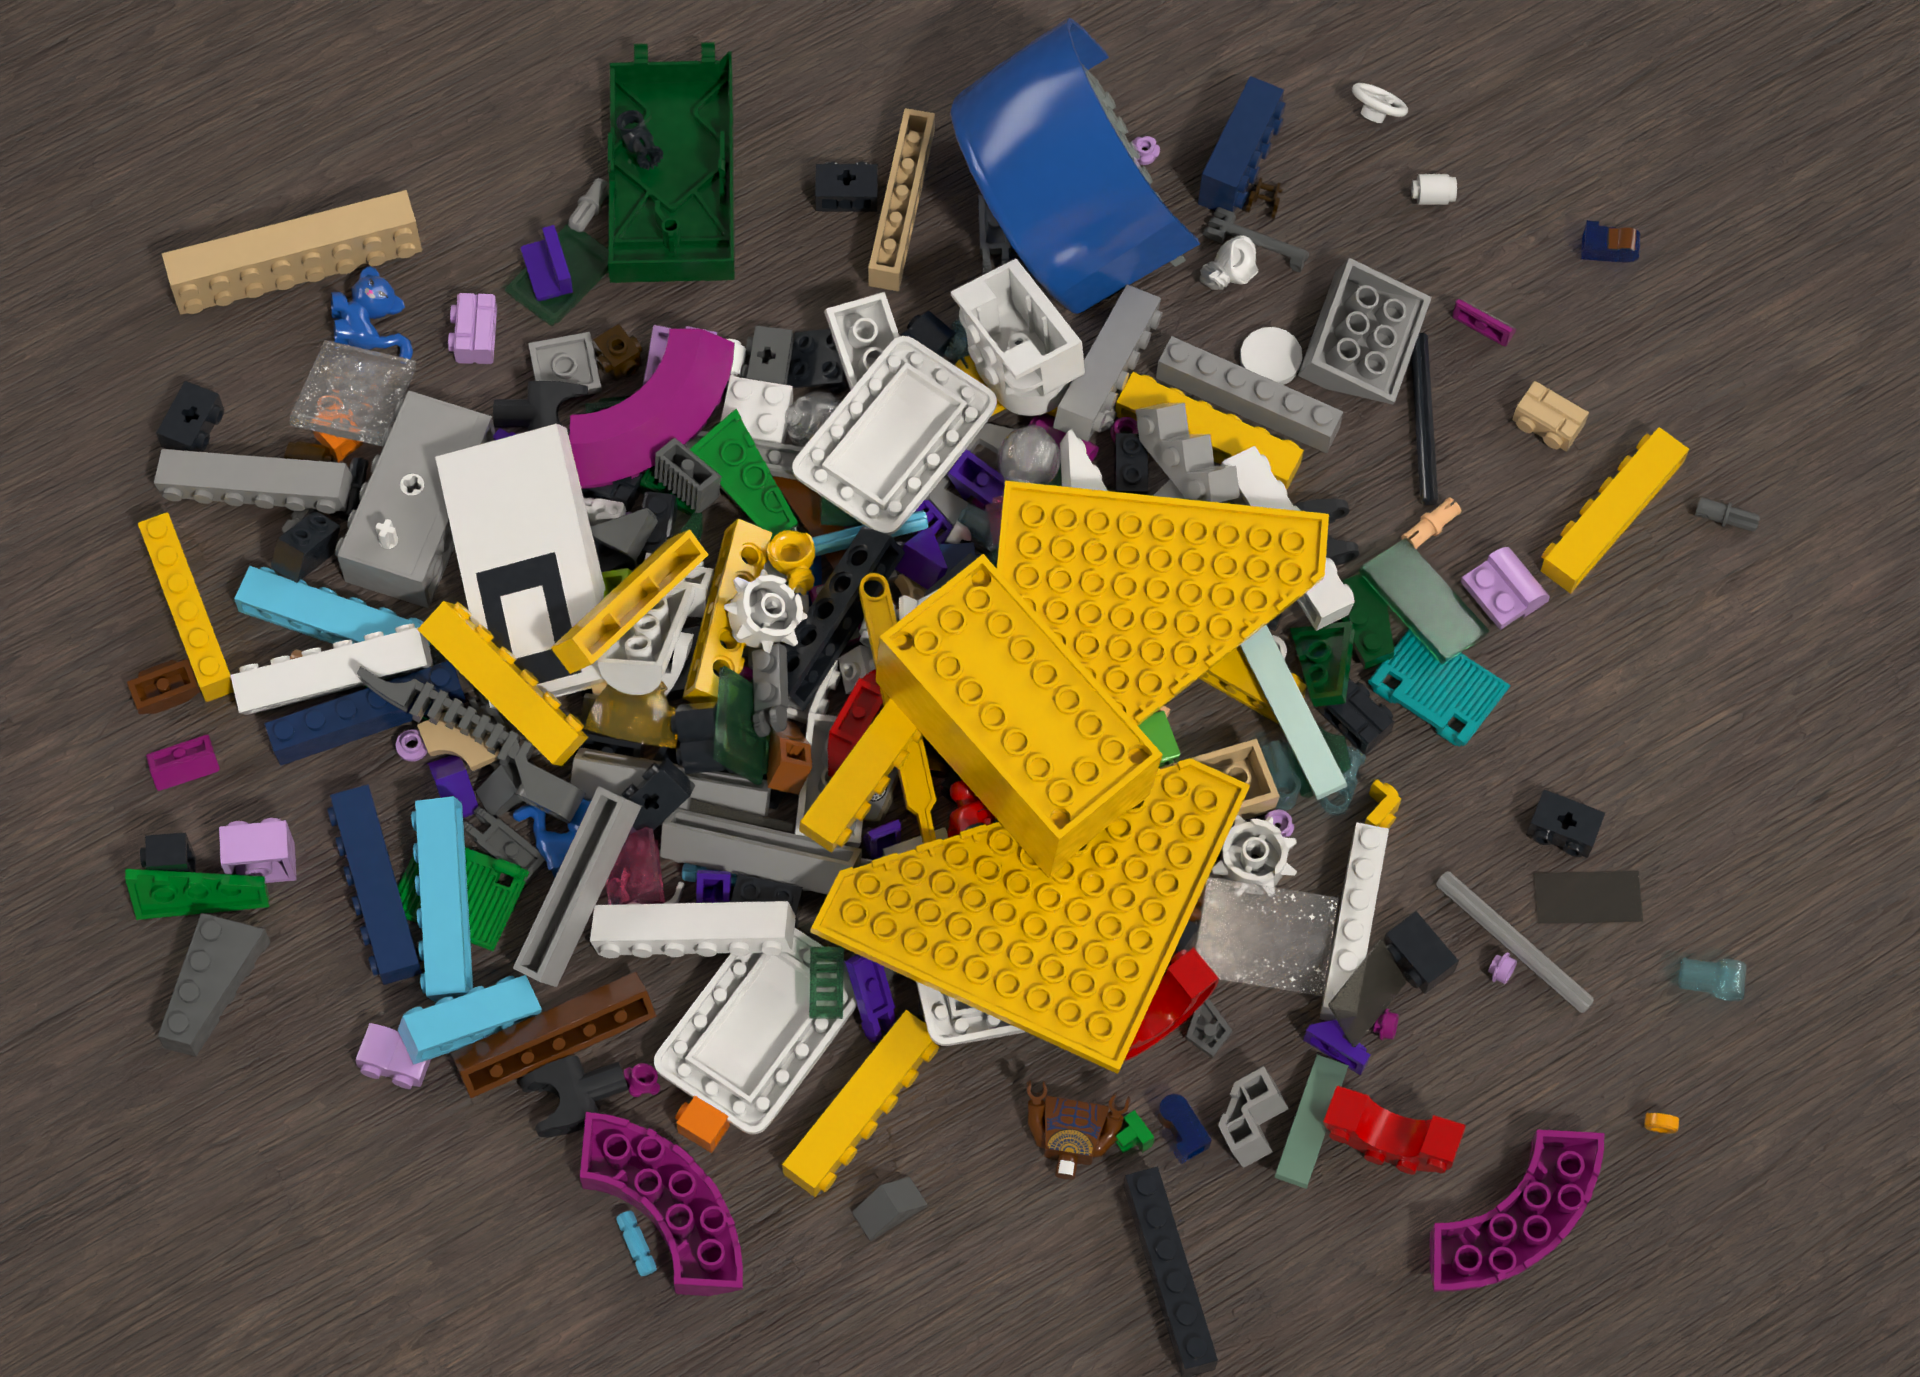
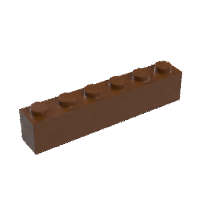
M634 972L453 1051L451 1056L470 1098H473L528 1074L547 1063L562 1059L657 1016L645 986L637 973Z

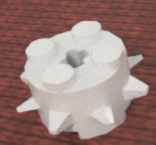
M762 569L760 576L752 582L739 577L735 578L733 582L737 594L731 599L729 604L724 605V609L728 611L732 636L736 641L757 649L763 648L768 653L771 652L772 645L778 644L781 641L791 646H796L798 640L794 629L801 620L807 619V614L803 613L800 595L798 593L794 594L795 588L792 590L789 584L786 585L787 581L784 578L768 575L765 569Z
M1238 815L1221 849L1220 861L1212 868V873L1222 875L1223 879L1235 888L1236 896H1238L1236 892L1240 891V893L1245 892L1258 895L1265 893L1268 897L1274 896V886L1277 885L1283 875L1295 876L1297 873L1287 863L1288 852L1297 844L1296 839L1282 837L1280 829L1273 825L1272 817H1268L1265 821L1251 819L1250 822H1246ZM1253 854L1259 856V858L1253 859L1251 857Z

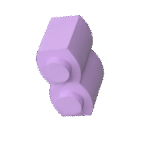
M369 1023L355 1059L357 1067L361 1069L360 1072L363 1075L374 1079H379L380 1076L390 1077L395 1085L405 1089H411L412 1086L421 1087L431 1061L429 1059L413 1065L399 1032Z

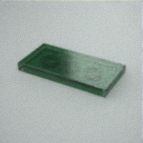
M1406 538L1363 564L1358 571L1442 665L1486 637L1490 631Z

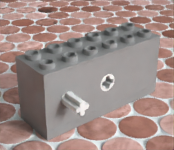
M408 390L404 401L400 400L397 404L394 425L392 428L388 427L385 432L381 455L377 454L373 460L371 467L373 474L369 483L364 482L359 495L360 504L357 510L353 509L350 513L347 523L348 532L345 538L341 537L339 539L335 555L338 557L339 568L342 570L345 582L429 608L455 547L435 457L494 441L495 429L492 416Z

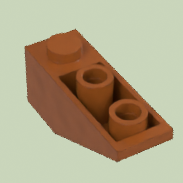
M786 721V730L776 732L772 725H770L769 735L764 736L768 788L799 795L812 769L811 745L794 722Z

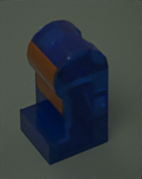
M1587 220L1582 234L1581 259L1623 263L1636 261L1640 256L1641 234L1634 228L1616 229V227L1599 226V221Z
M1170 1094L1164 1097L1160 1103L1158 1118L1165 1128L1171 1130L1178 1144L1175 1146L1174 1154L1180 1164H1183L1208 1150L1212 1139L1183 1096Z

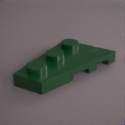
M1381 566L1342 580V583L1347 584L1352 590L1355 602L1349 615L1337 621L1339 623L1352 621L1355 628L1353 649L1364 669L1394 658V645Z
M1352 621L1332 623L1317 631L1313 626L1290 628L1314 707L1345 704L1355 634Z

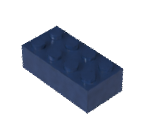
M1252 76L1249 77L1202 173L1198 205L1213 211L1217 207L1231 212H1235L1236 208L1242 209L1248 195L1246 191L1248 184L1255 183L1260 170L1258 164L1261 159L1266 160L1271 149L1272 135L1277 136L1282 127L1284 119L1281 117L1286 107V103L1282 102L1284 89Z

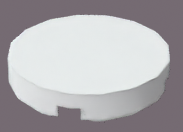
M1265 327L1252 332L1244 340L1240 351L1241 367L1282 385L1293 380L1300 370L1303 359L1302 348L1297 339L1288 331L1276 327Z

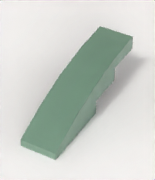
M1316 1055L1274 1178L1307 1189L1327 1130L1323 1123L1335 1088L1336 1086H1342L1349 1065Z

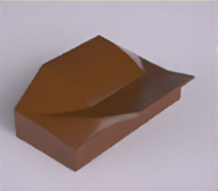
M172 659L139 672L138 678L127 681L139 714H156L188 702L201 691L189 659L180 662Z

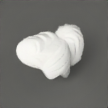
M1240 235L1225 242L1217 252L1215 260L1203 265L1200 270V282L1211 290H1223L1230 282L1240 285L1248 283L1258 273L1256 248L1249 237Z

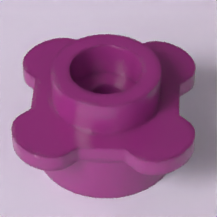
M641 1063L634 1066V1068L628 1067L624 1070L623 1074L629 1083V1093L632 1096L640 1097L641 1094L645 1093L656 1095L659 1092L658 1074L652 1066Z

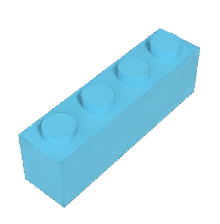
M526 975L517 978L508 976L499 980L494 986L488 988L478 986L469 990L464 996L455 999L449 996L439 1000L434 1006L425 1009L422 1007L410 1009L402 1017L398 1032L414 1065L463 1048L540 1014L542 1009Z

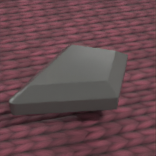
M1208 998L1194 1012L1186 1039L1213 1058L1233 1031Z

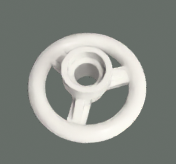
M1356 83L1352 87L1354 96L1364 103L1360 113L1373 122L1383 123L1386 114L1394 117H1403L1408 113V107L1402 100L1379 87L1366 83Z

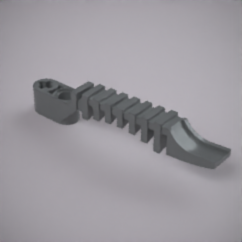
M360 666L357 672L359 680L378 696L404 712L408 711L416 694H418L419 696L409 712L413 715L412 719L418 723L421 721L430 702H432L433 705L427 714L430 717L429 722L437 725L443 712L446 710L447 713L443 718L446 722V727L453 730L460 718L461 721L458 725L461 728L460 733L468 736L472 727H475L472 734L475 736V742L482 745L486 735H489L490 737L485 744L488 746V752L495 755L498 747L502 746L497 756L500 759L499 764L507 767L510 761L517 765L522 782L515 795L522 801L566 823L572 821L586 793L578 787L529 763L528 760L534 751L533 745L524 741L520 748L519 743L521 740L519 734L513 731L510 734L507 733L505 726L499 723L495 726L492 724L490 717L484 714L482 717L478 716L477 710L470 706L468 709L464 708L462 701L456 698L452 701L448 693L442 690L438 693L434 685L429 682L423 684L417 679H413L405 683H390Z

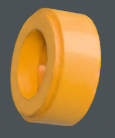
M1647 1113L1645 1115L1644 1127L1647 1130L1658 1133H1676L1679 1127V1118L1662 1113Z

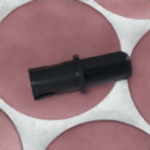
M354 457L349 463V470L353 476V481L351 483L346 512H338V516L347 521L352 510H357L361 501L359 495L366 479L369 464L368 460L364 458Z

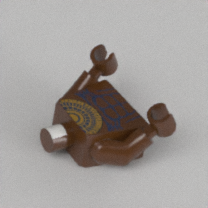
M1031 1080L1027 1082L1026 1086L1028 1096L1031 1098L1028 1101V1127L1036 1145L1044 1149V1157L1057 1160L1055 1176L1066 1180L1075 1179L1077 1164L1091 1165L1094 1157H1102L1117 1141L1116 1135L1120 1133L1124 1119L1121 1114L1125 1113L1131 1104V1099L1128 1096L1125 1106L1118 1107L1114 1102L1117 1092L1109 1100V1106L1046 1096L1047 1085L1044 1080L1043 1089L1038 1093L1031 1091Z

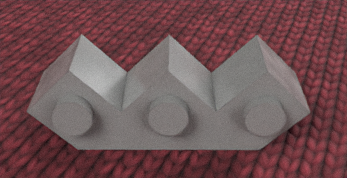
M1161 403L1136 409L1140 442L1186 499L1220 503L1240 498L1236 466H1214L1211 435L1189 434L1185 403Z

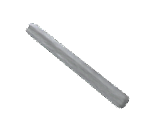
M1446 871L1440 876L1436 883L1437 887L1579 1012L1584 1013L1590 1008L1594 998L1451 872Z

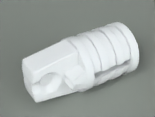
M584 498L590 527L626 515V508L622 502L601 498Z

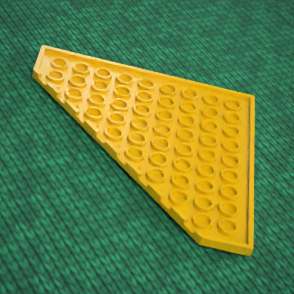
M1005 481L997 570L1134 723L1139 726L1323 580L1325 576L1329 514Z
M1191 758L1179 761L1176 765L1161 770L1158 768L1150 795L1137 806L1123 813L1095 836L1050 878L1000 822L987 826L983 824L944 840L940 838L918 845L915 849L900 854L896 852L872 860L871 863L857 868L850 867L841 870L811 927L810 933L1118 1074L1250 785Z

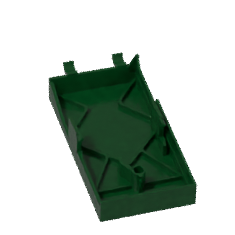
M701 42V61L648 62V44H634V62L610 63L611 129L610 133H608V270L610 283L735 280L732 51H728L721 60H715V42ZM635 110L642 114L645 125L653 136L654 145L660 147L664 153V158L660 159L661 163H658L659 166H654V169L650 167L649 170L640 168L637 163L636 154L630 152L622 140L616 124L617 118L623 112ZM628 123L629 125L625 126L624 128L632 129L635 128L639 123ZM646 154V158L650 161V157Z

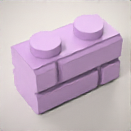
M459 293L457 295V305H451L450 320L451 324H455V333H449L448 349L454 352L456 362L473 364L474 362L477 364L493 363L497 318L495 295Z

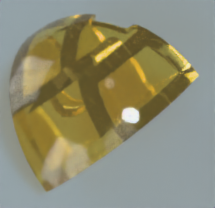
M663 681L654 691L643 695L626 694L608 684L594 702L589 712L585 729L628 741L676 748L677 734H673L671 728V716L675 715L676 709L668 705L664 694L668 688Z

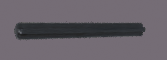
M1419 333L1411 355L1420 502L1423 505H1435L1438 500L1428 336L1426 333Z

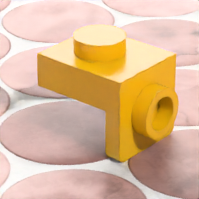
M1376 779L1371 785L1369 795L1380 804L1369 814L1365 824L1389 829L1396 820L1394 814L1398 811L1401 798L1393 786L1388 783L1383 784Z

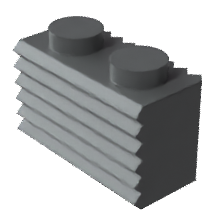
M676 438L672 439L656 452L654 479H659V482H663V486H668V490H672V494H677V498H682V501H686V505H691V509H695V513L702 512L718 499L722 476Z

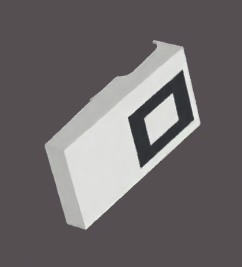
M553 424L436 456L469 612L472 614L470 617L471 621L476 626L481 624L494 636L491 641L499 649L503 646L510 651L517 659L514 664L521 671L527 669L539 681L536 686L544 694L549 691L555 697H560L592 688L593 694L610 697L607 688L608 683L603 679L599 671V658L592 665L570 674L551 649L559 639L604 599V590H606L567 428L559 424ZM489 701L490 708L497 709V708Z

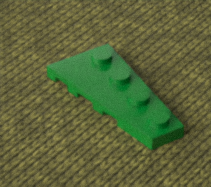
M737 409L731 412L689 449L722 476L720 487L753 524L772 532L770 542L779 532L793 530L798 525L795 516L774 481L767 464L760 455Z
M125 869V880L136 920L269 907V893L265 876Z

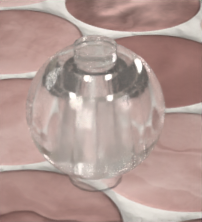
M819 391L810 392L799 397L788 407L785 413V423L792 442L796 446L805 447L839 406L841 401L829 393Z
M1029 425L1009 433L1000 444L997 454V465L1002 477L1006 481L1048 485L1057 475L1061 463L1060 450L1056 441L1043 427L1037 425Z

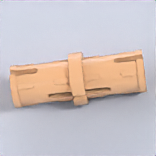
M1448 497L1431 513H1424L1421 516L1420 522L1401 536L1405 546L1407 547L1411 543L1412 545L1409 549L1416 551L1431 536H1438L1442 532V527L1461 514V508L1458 503L1455 502L1451 506L1454 499Z

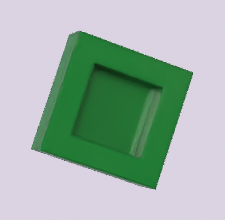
M1134 1110L1123 1117L1124 1130L1116 1135L1117 1141L1115 1142L1121 1152L1125 1153L1136 1145L1142 1153L1152 1147L1154 1135Z

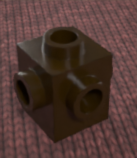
M620 324L593 339L594 352L597 356L596 362L604 374L610 373L615 381L622 377L633 375L642 366L640 353L643 350L640 343L633 335L629 337Z

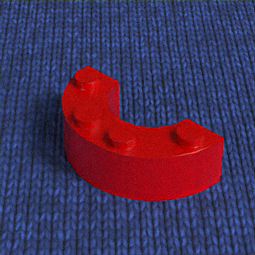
M1194 947L1188 952L1186 949L1181 950L1170 960L1171 965L1162 977L1124 1062L1145 1052L1173 1032L1197 1011L1215 990L1219 978Z
M1340 1086L1335 1088L1323 1121L1325 1127L1330 1131L1329 1137L1331 1139L1345 1143L1364 1153V1158L1369 1162L1382 1165L1385 1161L1396 1165V1168L1401 1172L1414 1175L1416 1170L1445 1173V1171L1449 1170L1454 1163L1466 1129L1465 1124L1435 1115L1429 1120H1415L1400 1116L1380 1107L1372 1101L1369 1095Z

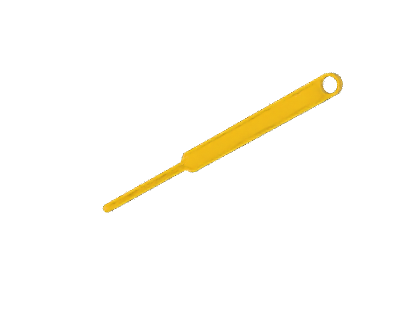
M870 573L862 578L859 585V595L877 671L879 637L895 625L897 620L888 581L878 573ZM869 580H876L883 585L884 593L879 597H871L864 591V584ZM880 687L883 705L885 706L890 697ZM922 738L919 743L913 741L906 750L910 754L901 768L898 769L906 809L917 816L922 843L924 844L936 840L930 813L936 802V796Z

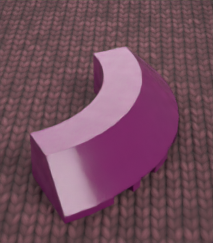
M669 329L668 343L661 363L640 390L608 409L588 414L570 415L569 440L581 489L612 485L613 481L630 476L635 478L640 475V472L655 466L656 452L672 439L676 438L683 445L690 439L693 440L707 424V419L722 400L721 396L727 382H729L733 367L735 343L703 329Z
M586 1112L580 1170L582 1188L608 1193L621 1198L640 1210L655 1225L665 1240L672 1257L676 1294L713 1296L743 1290V1263L735 1223L720 1191L712 1179L707 1176L685 1150L658 1135L656 1131L631 1123L627 1119L607 1114Z
M1537 1129L1531 1140L1530 1157L1524 1178L1504 1201L1493 1210L1479 1217L1476 1216L1450 1223H1434L1430 1232L1429 1258L1433 1292L1476 1289L1501 1282L1523 1272L1553 1251L1571 1232L1593 1195L1604 1154L1605 1133Z

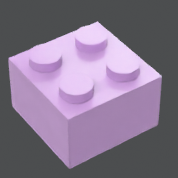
M267 818L262 820L261 823L252 824L244 821H234L229 823L228 826L219 827L220 859L225 874L265 876L266 883L297 880L295 843L286 820L281 821L278 818Z

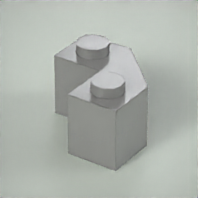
M1264 1066L1234 1082L1230 1093L1232 1098L1226 1114H1222L1218 1125L1231 1152L1243 1168L1273 1152L1259 1125L1288 1110L1276 1083Z

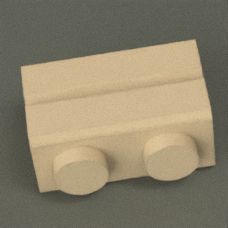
M1534 381L1518 404L1512 420L1516 422V425L1526 433L1534 432L1542 437L1549 447L1553 449L1561 448L1567 451L1584 427L1589 412Z

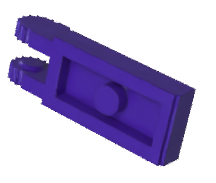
M857 954L846 960L845 964L861 1020H863L861 1025L865 1036L872 1043H876L882 1039L879 1023L887 1033L896 1023L893 1010L895 1006L884 967Z

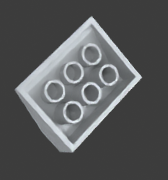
M1348 258L1335 271L1298 376L1328 390L1393 405L1432 297Z

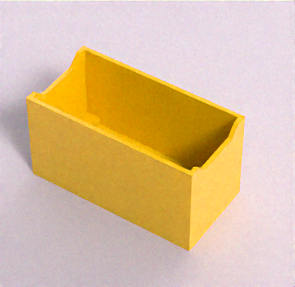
M984 554L879 637L876 682L1049 878L1060 870L1077 851L1118 817L1137 806L1150 795L1163 754Z

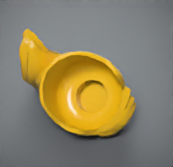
M792 530L779 532L767 544L769 561L777 571L787 576L789 587L792 590L795 588V593L806 595L807 591L813 588L815 581L810 570L815 558L814 542L808 533Z

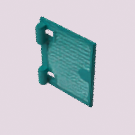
M1415 622L1395 646L1394 658L1383 662L1368 680L1369 684L1372 685L1371 689H1373L1374 693L1391 704L1399 703L1434 726L1439 736L1454 746L1459 747L1461 745L1465 746L1511 686ZM1388 674L1401 681L1396 690L1383 683ZM1453 716L1466 724L1460 733L1448 726Z

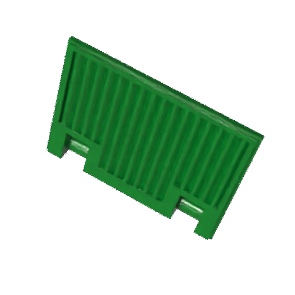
M465 847L470 942L494 952L530 871L507 860L496 859ZM413 855L398 885V890L407 920L418 923L417 909L421 908V897L416 893L415 877L419 876V863L415 862ZM501 873L513 877L510 888L497 883Z

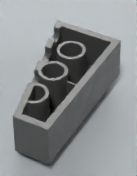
M201 913L158 1034L165 1049L195 1057L198 1055L220 1021L219 1017L237 995L236 991L246 976L250 975L255 967L254 963L262 951L265 952L270 944L265 929Z

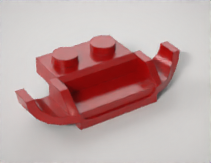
M876 669L870 671L863 678L858 679L829 731L827 751L828 776L830 777L834 776L884 707L880 686L876 682Z

